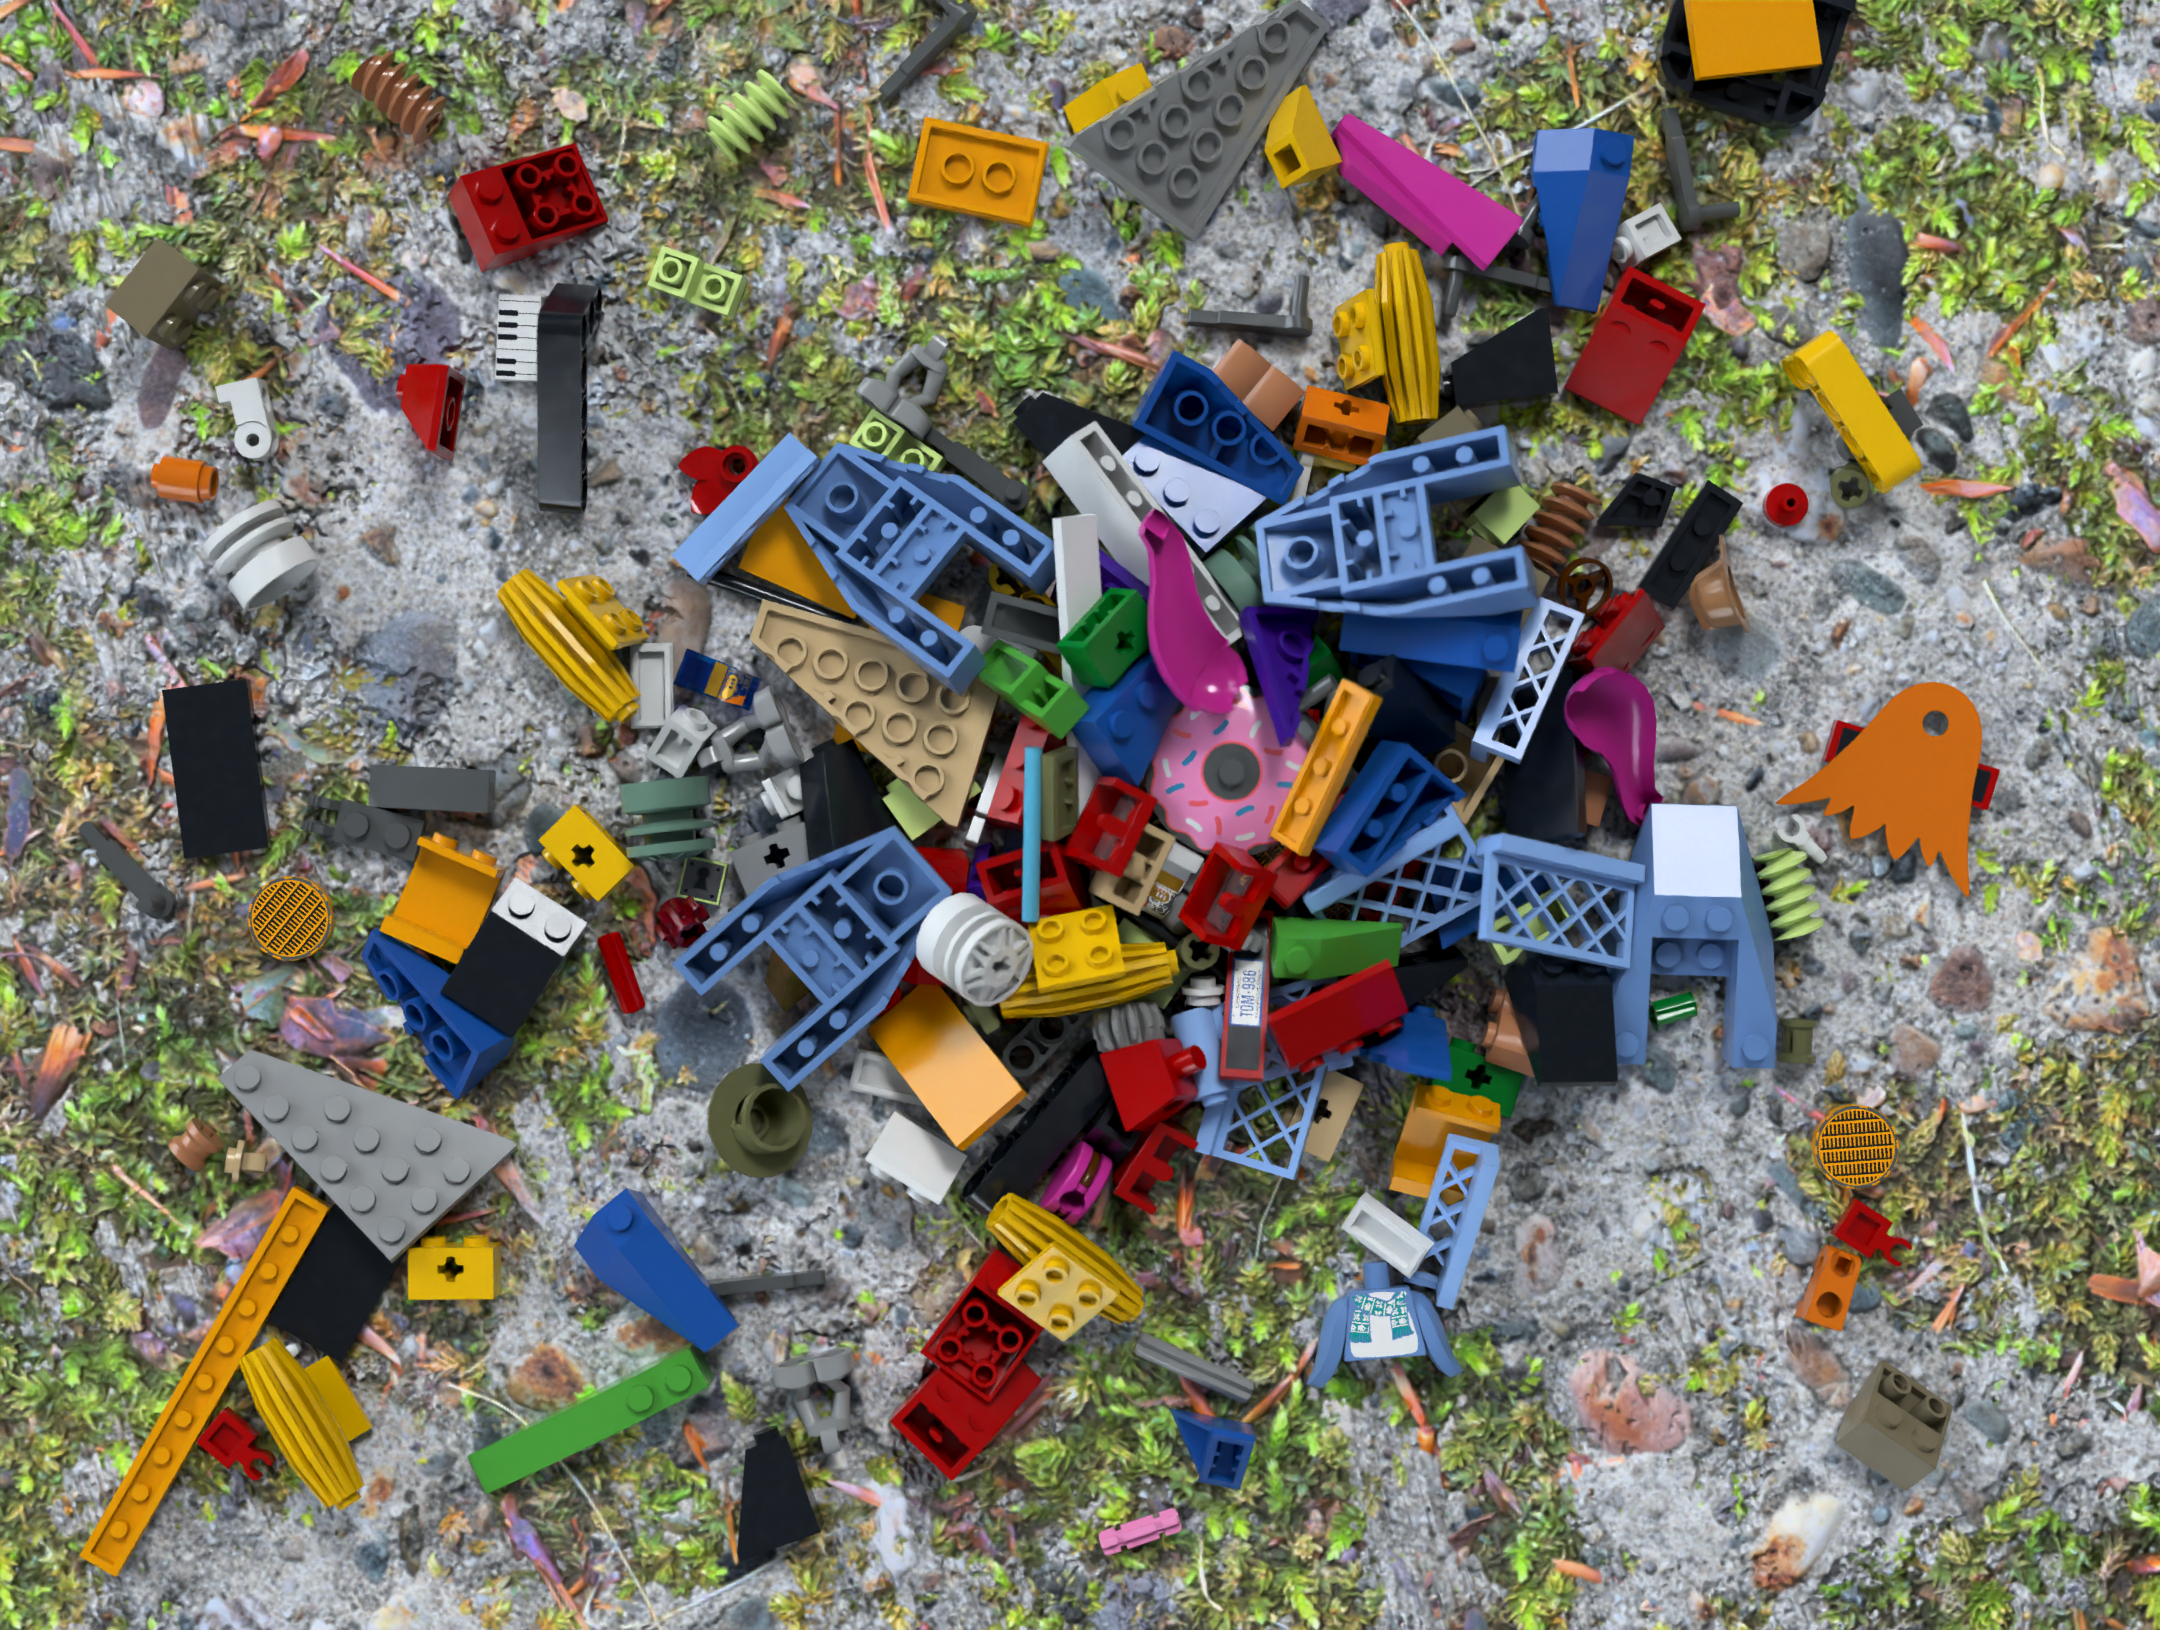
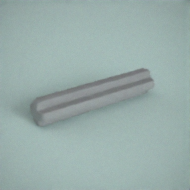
M1142 1333L1135 1344V1355L1238 1402L1247 1403L1253 1393L1254 1383L1251 1380L1147 1333Z

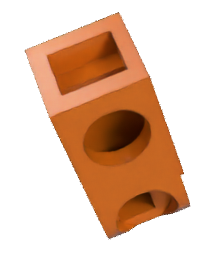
M1828 1244L1824 1245L1817 1257L1813 1277L1809 1280L1803 1301H1799L1794 1316L1827 1329L1842 1332L1859 1276L1861 1257Z

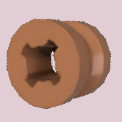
M192 1118L186 1124V1131L181 1136H174L168 1142V1146L180 1162L191 1170L199 1172L206 1166V1159L211 1154H217L224 1148V1143L218 1134L200 1119Z

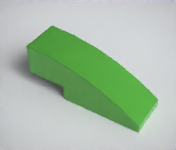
M998 639L983 655L987 664L976 677L1029 719L1059 739H1062L1090 709V706L1071 685L1051 675L1038 661Z

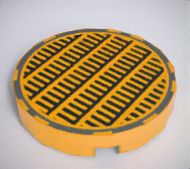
M284 876L269 881L256 892L249 905L248 926L252 939L263 952L276 959L296 961L315 955L328 943L335 926L334 907L330 896L321 885L306 877Z
M1850 1103L1833 1108L1817 1124L1813 1131L1811 1151L1815 1165L1827 1179L1843 1188L1860 1190L1875 1186L1889 1176L1897 1162L1899 1141L1894 1126L1884 1114L1867 1105Z

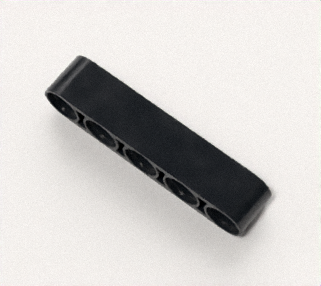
M1090 1040L1079 1050L965 1184L961 1198L987 1219L994 1205L1000 1201V1198L1006 1196L1007 1193H1014L1023 1198L1112 1095L1100 1058L1102 1052L1098 1050L1096 1040Z

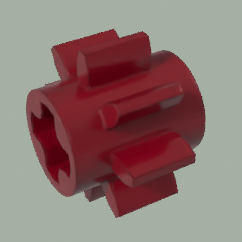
M689 895L686 899L674 897L667 900L656 913L662 922L657 924L654 929L662 941H667L672 949L675 950L678 946L688 948L707 931L703 922L707 921L710 915L702 904L696 903L692 896Z

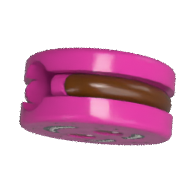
M1086 1142L1076 1144L1062 1160L1050 1179L1041 1199V1207L1052 1214H1056L1070 1226L1078 1223L1102 1191L1112 1169V1159L1103 1153L1100 1154L1098 1151L1093 1150V1147Z

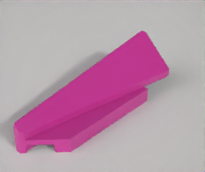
M1346 114L1330 135L1335 147L1342 153V163L1338 165L1341 175L1440 256L1454 243L1484 272L1523 224V219L1519 215L1351 114Z

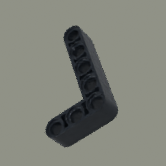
M556 283L539 311L537 320L538 503L540 511L584 514L586 509L588 492L587 344L601 318L602 290L600 286Z

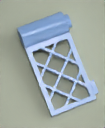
M1337 976L1318 980L1305 979L1269 990L1268 1003L1270 1000L1279 997L1294 1003L1299 1000L1289 994L1305 990L1300 998L1301 1000L1308 996L1312 988L1325 984H1330L1331 986L1339 981ZM1225 1002L1188 1010L1170 1018L1175 1039H1179L1183 1049L1197 1045L1206 1057V1068L1192 1074L1198 1089L1197 1097L1193 1101L1202 1100L1204 1107L1229 1101L1227 1096L1229 1092L1262 1083L1220 1079L1224 1019L1222 1013H1224ZM1276 1043L1270 1053L1265 1051V1058L1267 1059L1264 1062L1263 1082L1300 1072L1299 1068L1289 1072L1285 1062L1274 1056L1278 1050ZM1359 1049L1342 1056L1339 1051L1329 1053L1323 1056L1325 1062L1323 1065H1327L1328 1072L1354 1066L1352 1057L1360 1055ZM1271 1061L1281 1066L1266 1071Z

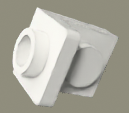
M1658 203L1618 226L1611 256L1623 272L1628 266L1635 268L1643 261L1672 247L1682 238L1662 204Z
M682 704L668 717L645 757L676 778H683L695 761L697 753L701 751L706 741L714 734L717 726L710 722L707 716L700 710L689 708Z
M799 764L773 778L762 781L766 791L760 793V796L772 816L778 813L782 820H786L804 810Z

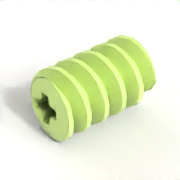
M762 69L756 72L760 86L750 81L744 83L747 98L738 93L731 95L735 109L725 104H721L718 107L723 119L722 121L713 116L706 118L710 132L705 131V133L736 166L740 163L735 152L737 148L750 154L752 149L748 138L752 137L762 143L765 139L760 127L764 125L775 131L777 126L773 115L776 113L788 119L790 116L785 104L789 102L797 107L793 99L775 78Z
M1785 848L1752 857L1753 862L1765 863L1766 866L1756 874L1757 879L1770 881V884L1761 890V894L1774 896V901L1765 906L1766 912H1774L1779 915L1778 918L1769 923L1770 928L1783 930V934L1773 941L1815 932L1825 924L1823 918L1810 916L1820 909V902L1806 900L1807 897L1816 892V886L1802 884V881L1811 876L1812 871L1809 868L1797 867L1798 864L1807 859V853L1793 851V848Z

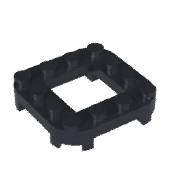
M1673 0L1656 52L1657 80L1671 94L1684 101L1769 129L1795 128L1821 105L1826 96L1824 91L1849 16L1854 12L1856 0H1813L1822 64L1817 68L1784 71L1780 82L1756 74L1695 81L1684 1Z

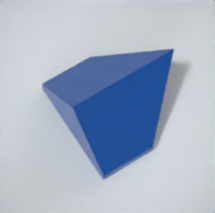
M1169 1408L1198 1471V1482L1240 1490L1255 1442L1252 1424Z

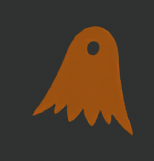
M1926 682L1906 688L1893 697L1865 729L1831 762L1803 784L1779 799L1776 804H1801L1831 798L1823 813L1824 816L1835 815L1854 806L1850 824V838L1864 837L1885 824L1887 845L1894 860L1900 858L1920 838L1921 851L1927 866H1932L1940 851L1955 883L1964 895L1969 898L1968 832L1972 795L1982 746V726L1979 714L1969 698L1953 686L1944 683ZM1931 711H1940L1948 719V728L1940 736H1931L1923 728L1924 717Z

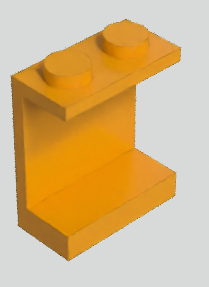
M435 832L433 838L430 836L419 837L416 844L422 846L394 913L385 915L379 931L458 964L482 926L506 869L496 865L497 857L478 849H474L471 855L457 849L459 841Z
M1417 1083L1390 1165L1389 1190L1427 1199L1448 1133L1489 1143L1492 1133L1498 1134L1500 1130V1103L1492 1102L1483 1096H1467L1451 1092L1439 1085L1427 1086ZM1454 1149L1451 1160L1458 1171L1475 1164L1478 1154ZM1449 1170L1447 1171L1446 1177L1451 1175ZM1470 1177L1465 1179L1467 1185L1469 1183ZM1454 1184L1442 1190L1440 1197L1445 1204L1452 1205L1463 1200L1464 1193L1458 1184Z

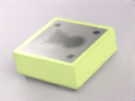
M697 856L685 858L677 896L687 898L690 895L696 901L719 906L729 864Z

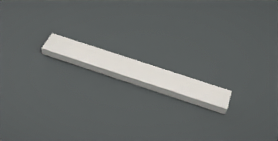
M1097 514L1052 518L1060 640L1102 597ZM1061 654L1063 681L1071 685L1082 697L1092 686L1081 684ZM1070 730L1066 734L1067 746L1078 748L1079 819L1098 777L1102 775Z

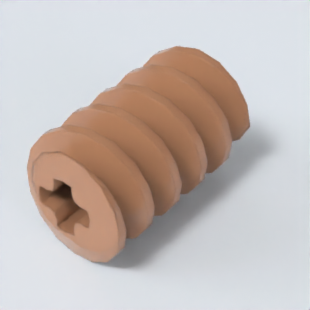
M388 51L381 57L379 55L369 57L354 72L351 86L355 90H361L362 96L367 101H374L375 107L380 112H387V118L392 123H400V129L406 135H413V141L416 144L424 142L440 124L444 113L442 110L446 105L447 99L442 95L431 102L429 99L433 94L434 88L429 84L418 90L417 87L422 78L418 73L405 79L404 76L409 67L405 62L399 63L396 67L392 68L391 65L396 57L394 52Z
M1553 482L1550 488L1556 497L1545 496L1541 501L1543 507L1548 512L1536 511L1534 513L1533 519L1539 527L1528 525L1524 533L1530 541L1519 540L1515 547L1523 546L1533 567L1551 577L1559 578V574L1552 567L1553 562L1564 565L1568 563V560L1560 552L1561 549L1576 550L1577 546L1569 538L1570 534L1584 536L1586 531L1578 523L1579 519L1593 521L1595 517L1587 509V506L1589 504L1602 506L1603 504L1597 497L1578 486L1564 482Z

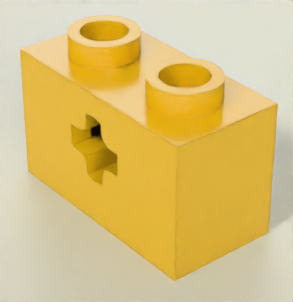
M575 804L538 840L545 847L541 852L545 859L557 870L564 867L575 878L571 882L572 886L588 901L592 897L597 902L604 901L640 866L634 858H627V851L580 804ZM580 847H593L595 851L592 853L591 858L595 862L594 864H580L579 860L582 857L581 852L578 850Z
M428 1235L422 1236L420 1243H415L408 1248V1300L495 1299L502 1293L501 1242H489L488 1235L463 1236V1242H446V1236ZM454 1257L457 1265H463V1270L456 1274V1276L453 1268H446V1263Z

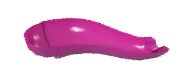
M1153 508L1142 521L1138 531L1148 554L1150 584L1147 630L1152 657L1160 676L1172 694L1190 711L1195 713L1202 711L1207 714L1229 713L1235 710L1232 708V702L1236 693L1248 682L1246 669L1239 655L1228 645L1229 641L1215 628L1203 607L1197 592L1190 555L1183 535L1165 514Z
M1609 666L1596 668L1580 678L1570 688L1564 703L1565 720L1573 735L1584 746L1598 752L1605 759L1611 772L1616 796L1625 817L1641 826L1649 804L1662 803L1663 800L1662 795L1655 789L1654 758L1657 719L1654 700L1646 686L1628 672Z

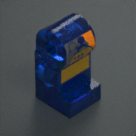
M687 648L673 684L750 711L754 693L757 692L762 679Z

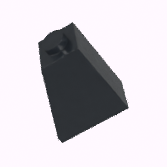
M1548 307L1537 309L1449 364L1446 368L1447 375H1441L1440 383L1442 398L1444 401L1450 400L1451 411L1458 405L1461 409L1550 399L1558 393Z
M1044 392L1036 399L1029 395L1013 411V414L1017 417L1012 422L1013 428L1044 459L1069 436L1095 420L1121 455L1126 453L1145 436L1142 431L1131 425Z
M1394 654L1358 671V685L1383 698L1367 731L1373 751L1381 740L1409 744L1420 755L1425 757L1456 742L1455 708Z
M834 738L823 742L811 749L814 755L812 758L799 764L809 861L895 826L854 739L837 745Z
M777 1425L754 1433V1440L749 1442L745 1450L737 1548L740 1561L820 1533L824 1525L790 1427L779 1431Z

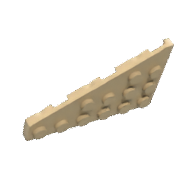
M763 599L750 636L751 642L951 828L959 830L1000 696L977 677L963 694L959 696L927 673L877 631Z

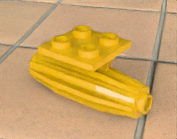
M1408 242L1390 243L1383 246L1384 252L1376 255L1374 289H1365L1335 307L1336 312L1333 315L1332 326L1334 335L1339 338L1340 346L1337 369L1339 377L1344 380L1345 391H1353L1381 376L1395 425H1421L1437 421L1439 411L1441 366L1433 299L1419 251L1413 248L1409 249Z
M528 568L512 576L499 589L496 597L523 640L568 691L608 723L618 720L623 724L631 719L640 709L637 702L641 694L614 650L644 643L650 637L642 629L643 622L641 618L631 609L624 608L614 597L615 590L604 578L594 574L561 579L556 586L566 598Z
M1113 904L1040 918L1037 922H1028L1029 933L1033 941L1032 952L1034 962L1031 963L1028 974L1019 988L1004 1001L999 1002L1004 1019L1058 1017L1123 1004L1173 985L1172 976L1180 975L1175 949L1166 950L1165 942L1120 944Z
M1007 1193L1006 1196L1000 1198V1201L994 1205L986 1220V1228L1024 1266L998 1289L999 1296L1062 1342L1067 1340L1097 1314L1116 1324H1122L1124 1321L1132 1322L1139 1316L1144 1307V1301L1141 1300L1143 1290L1106 1251L1056 1214H1052L1014 1193Z
M275 1337L238 1359L257 1411L291 1468L326 1509L335 1505L337 1510L341 1511L360 1499L361 1495L358 1490L365 1484L348 1442L371 1429L373 1425L333 1358L327 1355L304 1369L281 1341Z

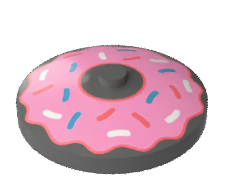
M1243 685L1236 693L1232 702V708L1235 710L1229 713L1207 714L1202 711L1195 713L1179 702L1145 772L1146 790L1149 795L1158 799L1154 811L1161 823L1183 844L1208 855L1216 841L1244 849L1251 856L1269 850L1280 843L1269 835L1311 747L1297 730L1293 744L1290 747H1280L1262 690Z

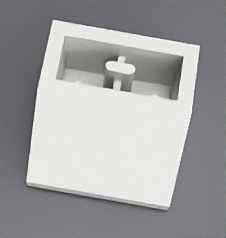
M896 1108L865 1158V1161L872 1164L869 1171L880 1179L891 1183L895 1178L908 1186L906 1193L918 1202L928 1206L930 1201H933L939 1205L966 1160L969 1151L965 1149L962 1152L951 1140L899 1108Z

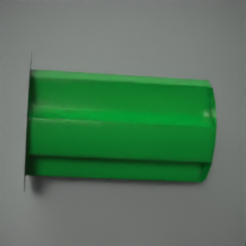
M1691 992L1651 1002L1649 999L1648 1016L1651 1025L1655 1031H1658L1659 1026L1697 1016V1006Z

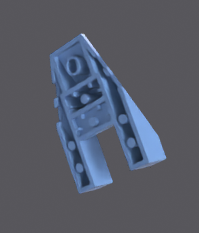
M1505 425L1375 454L1368 458V464L1346 476L1341 473L1329 480L1327 487L1307 498L1302 495L1255 522L1263 600L1266 605L1396 618L1498 615L1539 606L1533 564L1523 546L1439 564L1437 562L1430 510L1431 505L1521 486L1516 446Z
M837 442L784 506L853 612L927 673L959 696L963 694L987 662L974 643L919 605L917 601L963 544L969 545L1040 596L1045 593L1056 579L1054 541L961 476L955 474L950 476L930 471L926 466L912 462L909 465L888 459L886 455Z
M1650 803L1632 847V855L1629 862L1645 865L1644 882L1635 884L1630 969L1620 970L1607 967L1613 989L1617 1064L1646 1065L1651 974L1725 976L1722 1058L1731 1067L1775 1069L1777 1011L1773 933L1769 925L1770 922L1738 807L1736 805ZM1618 892L1614 893L1616 896L1610 908L1612 915L1619 911L1620 893ZM1608 931L1600 939V943L1609 956L1616 957L1617 942L1610 931Z
M892 826L767 879L683 951L672 965L702 996L762 942L766 941L821 1001L771 1044L760 1059L762 1064L789 1092L885 1009L916 955V939L923 921L932 908L949 897L953 890L896 826Z

